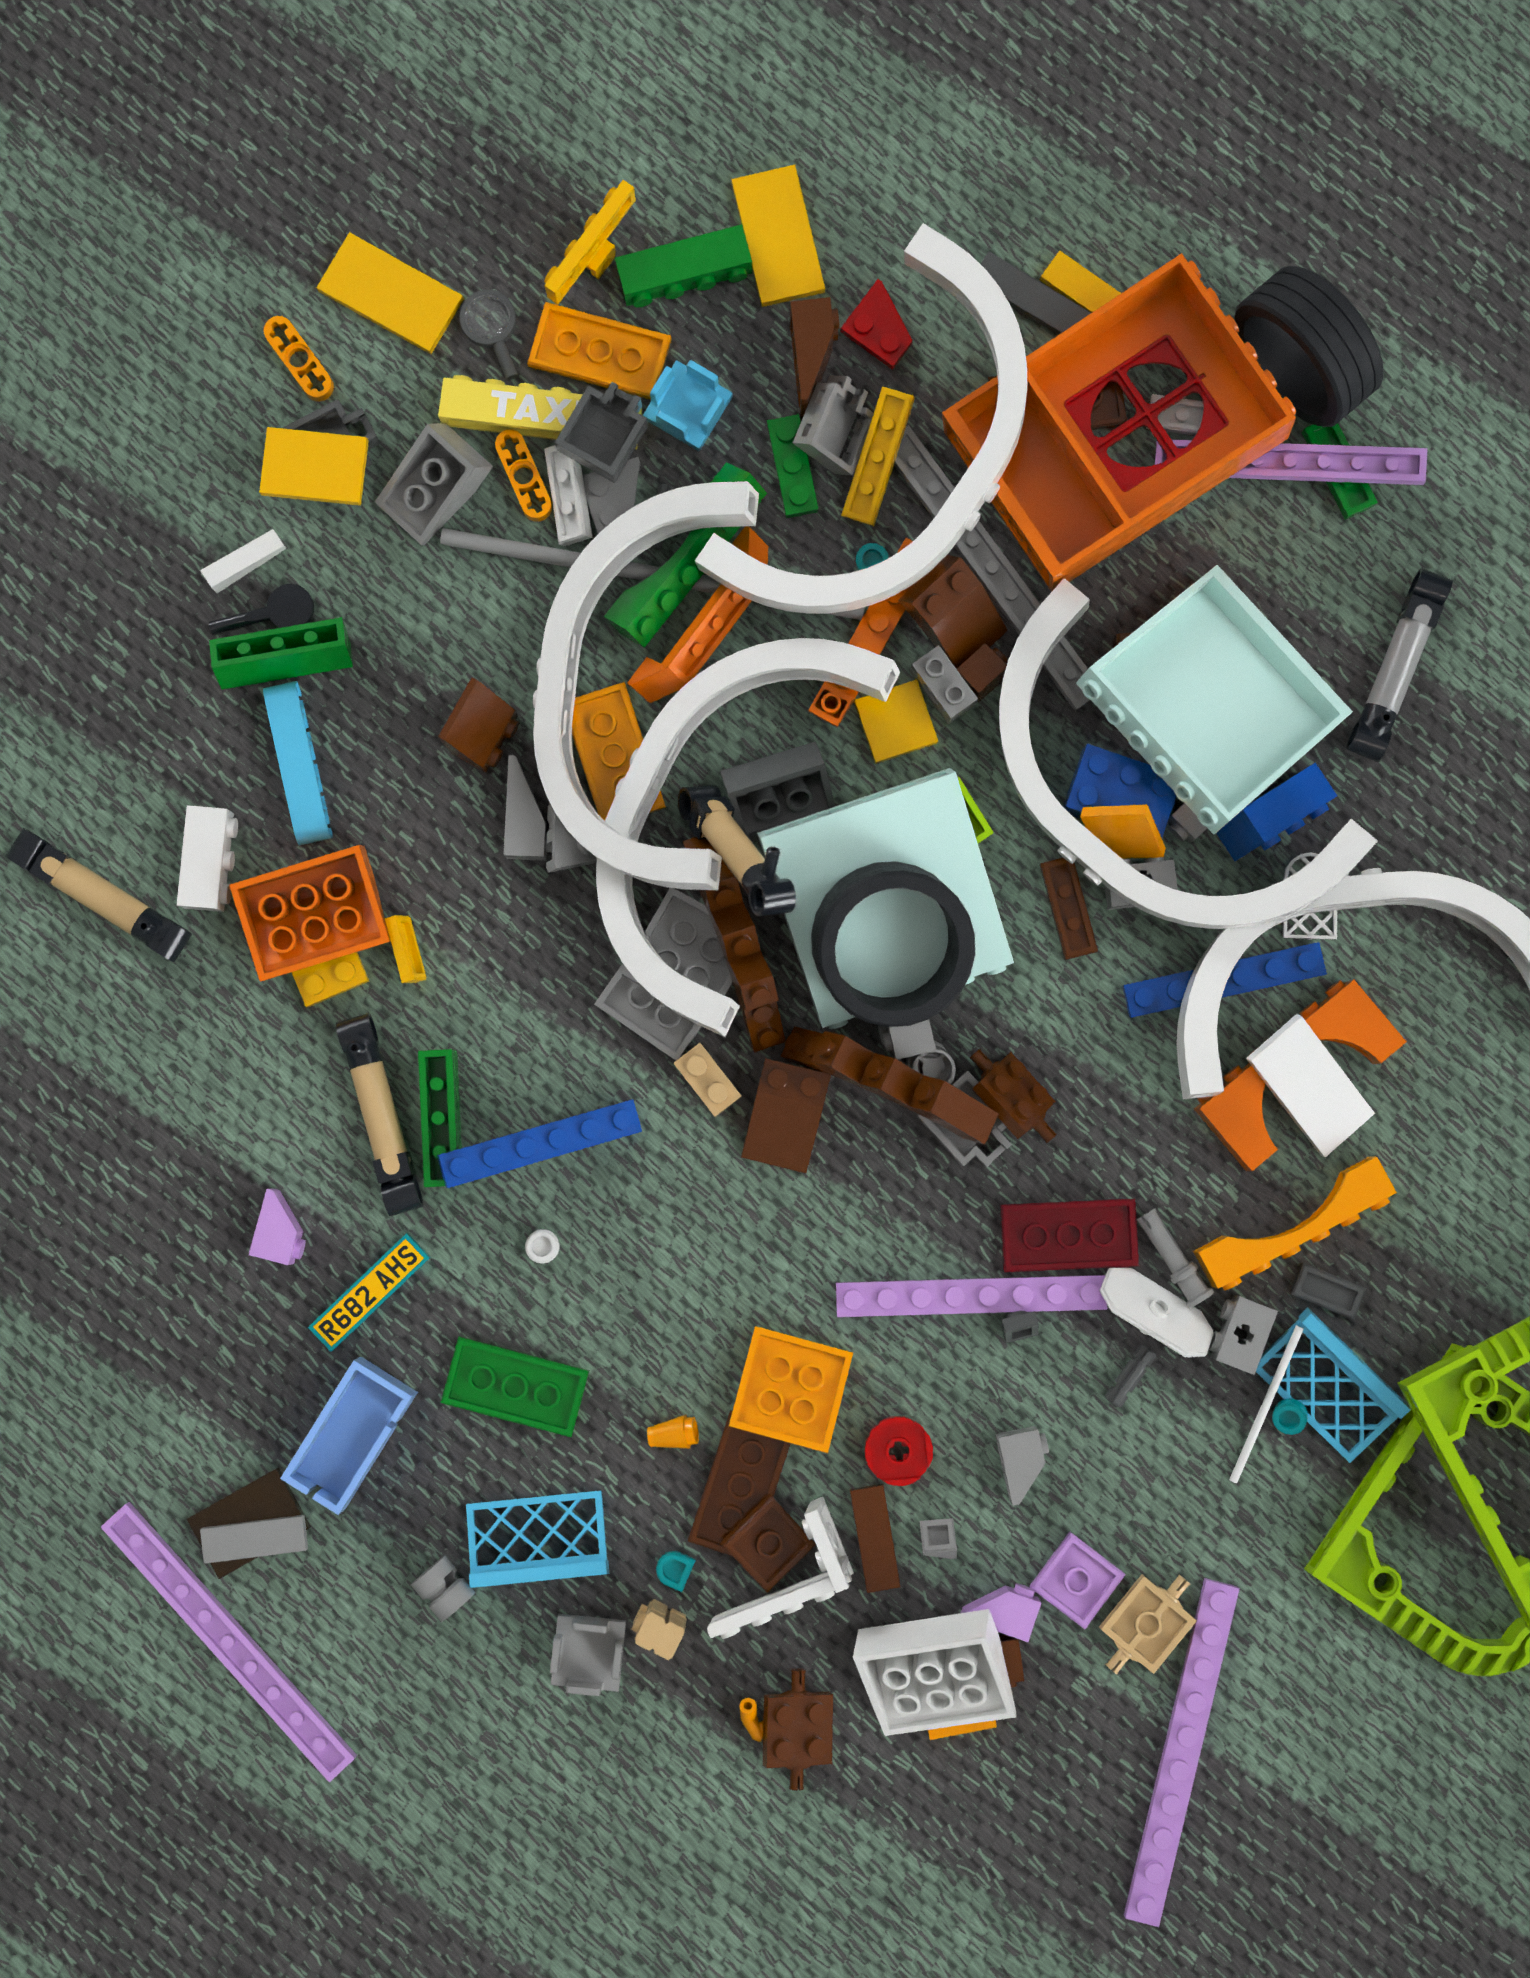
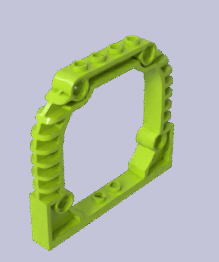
M1530 1316L1475 1346L1468 1345L1398 1382L1404 1397L1528 1630H1530V1559L1521 1555L1515 1558L1512 1556L1497 1527L1500 1524V1520L1496 1512L1490 1505H1485L1480 1494L1484 1493L1480 1482L1475 1475H1469L1452 1442L1465 1435L1467 1422L1475 1404H1486L1496 1397L1498 1393L1497 1380L1530 1361ZM1479 1376L1482 1387L1480 1391L1473 1394L1470 1390V1383L1472 1379Z
M1452 1343L1442 1359L1464 1347ZM1504 1375L1497 1380L1498 1393L1491 1401H1495L1498 1405L1497 1414L1494 1417H1488L1486 1409L1491 1402L1475 1404L1471 1414L1478 1422L1492 1428H1503L1512 1424L1530 1436V1392ZM1479 1376L1472 1379L1470 1383V1390L1475 1394L1482 1387ZM1410 1410L1389 1438L1304 1570L1450 1669L1474 1676H1493L1521 1669L1530 1662V1630H1528L1522 1617L1517 1618L1499 1639H1473L1452 1630L1400 1593L1402 1589L1400 1574L1388 1564L1378 1560L1373 1535L1361 1526L1382 1492L1389 1491L1395 1483V1472L1401 1463H1407L1415 1451L1413 1445L1423 1430L1412 1410ZM1380 1573H1386V1584L1383 1587L1375 1588V1577Z

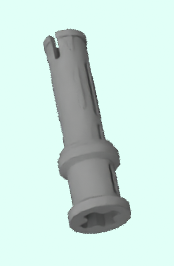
M1154 1208L1149 1213L1139 1217L1137 1222L1140 1223L1172 1272L1170 1280L1173 1284L1177 1283L1188 1300L1186 1303L1188 1308L1194 1307L1214 1294V1290L1206 1286L1197 1272L1199 1268L1197 1264L1187 1260L1157 1214L1156 1209Z

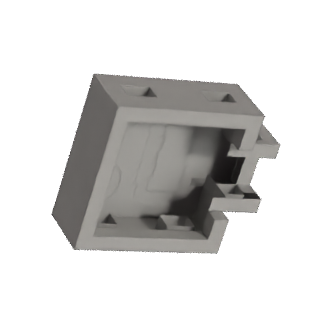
M830 375L827 383L817 382L793 444L832 473L853 476L874 413L868 408L863 407L868 395L865 389H856L850 384L852 379L848 376ZM857 413L861 414L853 429L854 434L847 451L844 452L842 459H840L839 456Z
M965 1071L951 1084L987 1106L972 1089L978 1081L969 1071ZM919 1114L916 1116L961 1166H965L973 1157H976L984 1167H988L992 1161L1012 1145L1001 1133L1006 1126L998 1117L991 1132L1001 1145L986 1157L977 1146L970 1150L977 1142L964 1139Z

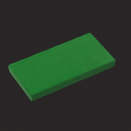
M459 1336L441 1403L572 1437L590 1370Z

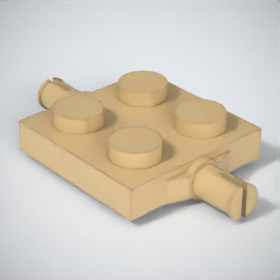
M1141 1574L1099 1626L1105 1634L1113 1639L1118 1648V1651L1106 1663V1666L1115 1674H1118L1129 1658L1141 1663L1154 1674L1197 1622L1193 1616L1183 1609L1178 1601L1180 1595L1190 1585L1180 1574L1167 1590L1156 1586Z

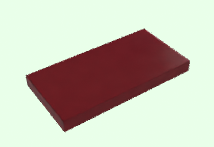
M1134 1198L1000 1204L1003 1272L1139 1266L1136 1202Z

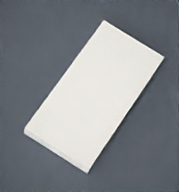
M1298 1014L1293 1016L1246 1058L1310 1143L1323 1157H1327L1375 1114L1304 1018Z

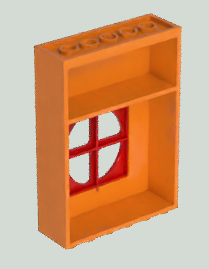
M1182 253L1026 356L1027 399L1024 422L1011 460L997 483L1000 485L999 491L991 503L1051 592L1064 578L1070 582L1272 450L1290 436L1296 420L1294 405L1289 398L1281 397L1276 389L1277 382L1268 369L1263 371L1256 361L1258 360V355L1254 347L1249 342H1243L1238 335L1239 328L1231 315H1224L1219 307L1220 300L1215 291L1210 287L1206 289L1200 280L1201 273L1197 265L1192 260L1188 262ZM1165 364L1184 372L1187 376V381L1155 403L1149 404L1136 389L1127 372L1129 369L1139 365ZM997 376L942 412L944 433L968 468L980 451L992 426L998 399ZM1116 382L1135 408L1136 414L1105 436L1096 437L1091 429V414L1094 403L1108 383ZM1191 393H1198L1203 401L1202 422L1190 444L1180 449L1171 440L1159 422L1158 416ZM1145 426L1153 434L1167 456L1166 460L1160 464L1132 467L1112 460L1108 456L1107 450L1139 427Z

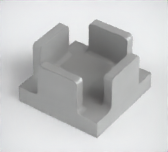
M558 1614L550 1673H552L551 1685L565 1686L566 1693L600 1696L602 1690L619 1692L626 1620Z

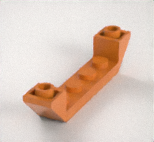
M745 526L732 545L768 565V545L749 526ZM720 584L663 662L659 663L646 657L627 684L649 703L680 690L698 674L752 600Z
M905 538L898 552L913 541ZM915 584L895 596L870 605L848 644L880 655L906 610L898 600ZM824 682L808 712L838 727L859 692L835 683Z

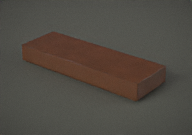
M1059 858L1040 863L1039 866L1064 959L1069 960L1098 952L1075 862L1071 864L1066 859Z
M878 1484L850 1489L867 1593L900 1588L884 1485Z

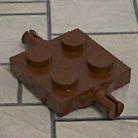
M978 1049L969 1057L983 1072L980 1081L972 1089L990 1109L999 1113L998 1118L1017 1139L1033 1128L1046 1144L1057 1135L1044 1121L1046 1111L1056 1101L1012 1052L994 1063L990 1061L981 1049Z
M802 1668L791 1669V1690L781 1694L764 1695L763 1766L766 1768L785 1767L790 1769L789 1789L794 1791L804 1789L803 1776L805 1768L812 1765L832 1764L833 1694L830 1692H811L805 1690L806 1670Z

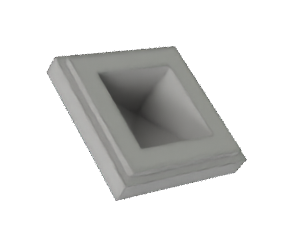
M953 1518L919 1521L923 1555L957 1559Z

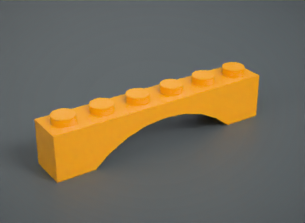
M1367 1157L1341 1171L1324 1203L1309 1218L1296 1227L1277 1235L1258 1239H1239L1222 1235L1194 1250L1193 1253L1211 1286L1217 1289L1222 1287L1226 1291L1239 1285L1242 1282L1241 1276L1251 1271L1253 1275H1256L1272 1266L1270 1261L1281 1255L1285 1259L1301 1251L1299 1245L1311 1239L1315 1243L1328 1237L1331 1234L1330 1228L1338 1224L1345 1227L1360 1219L1358 1213L1369 1207L1371 1211L1384 1207L1390 1203L1388 1197L1397 1192L1378 1157Z

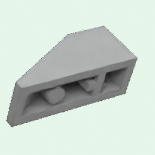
M509 755L504 856L507 859L547 861V852L552 853V846L547 844V823L517 757Z

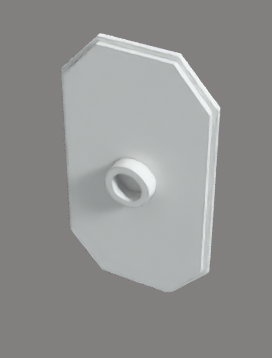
M1121 1267L1109 1268L1099 1291L1112 1313L1137 1327L1143 1334L1150 1335L1183 1357H1204L1207 1355L1214 1332L1202 1311L1196 1307L1188 1308L1186 1301L1132 1268Z

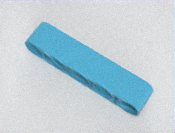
M297 681L263 688L264 700L296 841L300 846L331 839L333 834L332 829L327 826V824H330L325 797L320 795V792H323L319 770L317 764L313 763L316 757L311 734L306 732V728H309L303 700H299V697L302 696Z

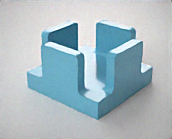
M676 360L672 368L665 367L650 392L651 402L643 416L651 424L700 451L732 399L733 393L719 385L716 374L694 361L689 360L688 364L684 365Z

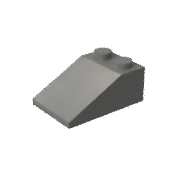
M446 423L427 424L375 503L420 545H425L477 491L493 466Z

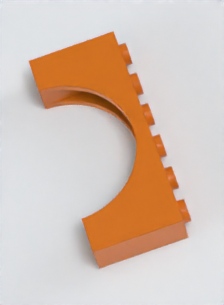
M1341 980L1337 981L1325 991L1328 997L1319 1005L1314 1001L1299 1013L1319 1040L1345 1044L1360 1052L1372 1064L1382 1063L1407 1042L1355 980L1345 983ZM1248 1063L1242 1069L1237 1065L1223 1076V1079L1226 1081L1223 1084L1224 1092L1217 1096L1197 1098L1200 1104L1194 1110L1244 1170L1253 1171L1278 1149L1268 1135L1263 1119L1262 1098L1265 1083L1251 1064Z

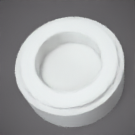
M540 1229L531 1233L525 1244L528 1257L536 1263L552 1261L560 1249L557 1236L546 1229Z

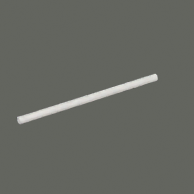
M1298 1325L1294 1328L1229 1480L1237 1483L1304 1330V1328Z

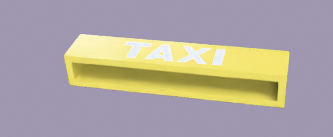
M454 375L453 379L443 377L438 417L441 423H446L450 427L497 433L512 429L518 431L522 436L556 440L583 394L571 393L570 390L562 387L542 390L529 383L510 386L496 379L477 382L464 375ZM642 408L640 409V411H639V413H638V414H640V415H642Z

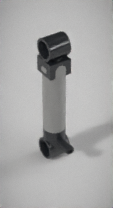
M1420 568L1416 573L1408 591L1407 600L1404 601L1396 623L1398 625L1361 717L1352 730L1346 750L1379 762L1383 757L1392 736L1391 729L1430 632L1436 628L1444 608L1443 605L1452 588L1453 580L1424 568Z

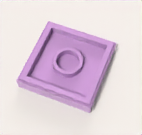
M1069 1532L1030 1584V1588L1034 1589L1036 1593L1083 1629H1086L1126 1574L1073 1533Z

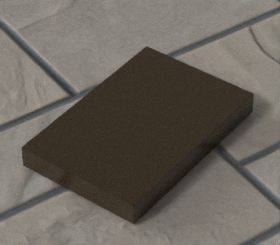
M279 1467L187 1518L201 1547L200 1529L203 1527L304 1515L288 1483L280 1479L283 1474ZM305 1517L306 1530H307V1529H309L311 1526H310V1524H309L307 1518ZM258 1557L213 1562L210 1564L218 1579Z

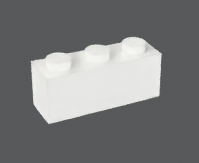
M187 805L177 906L184 909L224 912L225 904L230 903L231 890L230 884H227L228 871H233L235 854L233 851H230L231 838H236L238 832V820L234 818V813L230 810Z

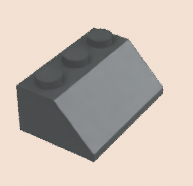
M816 741L720 771L728 800L735 808L734 819L751 842L759 840L758 832L835 807L826 766Z

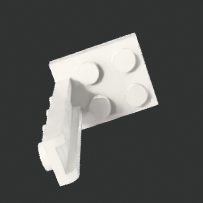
M823 1496L810 1501L804 1514L806 1519L802 1520V1525L808 1539L814 1538L819 1550L815 1552L816 1560L820 1570L824 1573L715 1615L707 1628L710 1638L718 1635L721 1636V1639L729 1638L741 1631L739 1627L749 1623H752L753 1627L762 1625L772 1619V1614L783 1611L785 1615L793 1613L803 1607V1602L815 1598L816 1602H821L834 1596L835 1592L838 1593L849 1588L848 1583L851 1582V1575L854 1574V1571Z

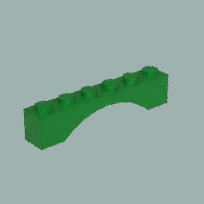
M727 462L710 482L748 481L759 493L758 504L767 494L751 473ZM741 526L692 530L681 547L663 566L637 585L623 591L604 615V618L621 635L645 648L704 574V572L698 569L695 560L712 534L715 533L729 542Z

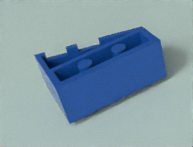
M1315 762L1247 805L1216 834L1233 860L1237 861L1259 846L1265 851L1281 841L1278 834L1285 830L1290 835L1306 825L1303 818L1307 815L1313 820L1330 808L1326 803L1337 797V794Z

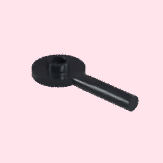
M284 584L271 593L267 607L209 622V628L214 635L271 620L279 628L309 623L313 617L314 602L311 595L303 587L296 584Z

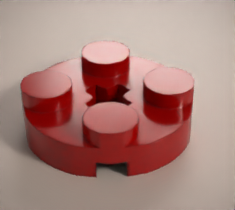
M891 1416L881 1420L871 1428L865 1442L864 1450L868 1467L876 1477L889 1485L906 1486L916 1482L926 1472L932 1462L933 1446L930 1436L920 1423L909 1417ZM901 1441L902 1446L908 1447V1453L903 1454L902 1460H896L894 1454H889V1448L894 1447V1442Z

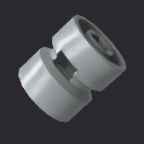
M935 1040L936 1050L907 1057V1066L922 1075L944 1080L951 1084L955 1077L956 1067L954 1060L945 1047Z
M445 1555L411 1584L422 1600L429 1599L431 1601L429 1608L440 1622L446 1620L475 1594V1591L470 1588V1585L464 1578H456L457 1569Z

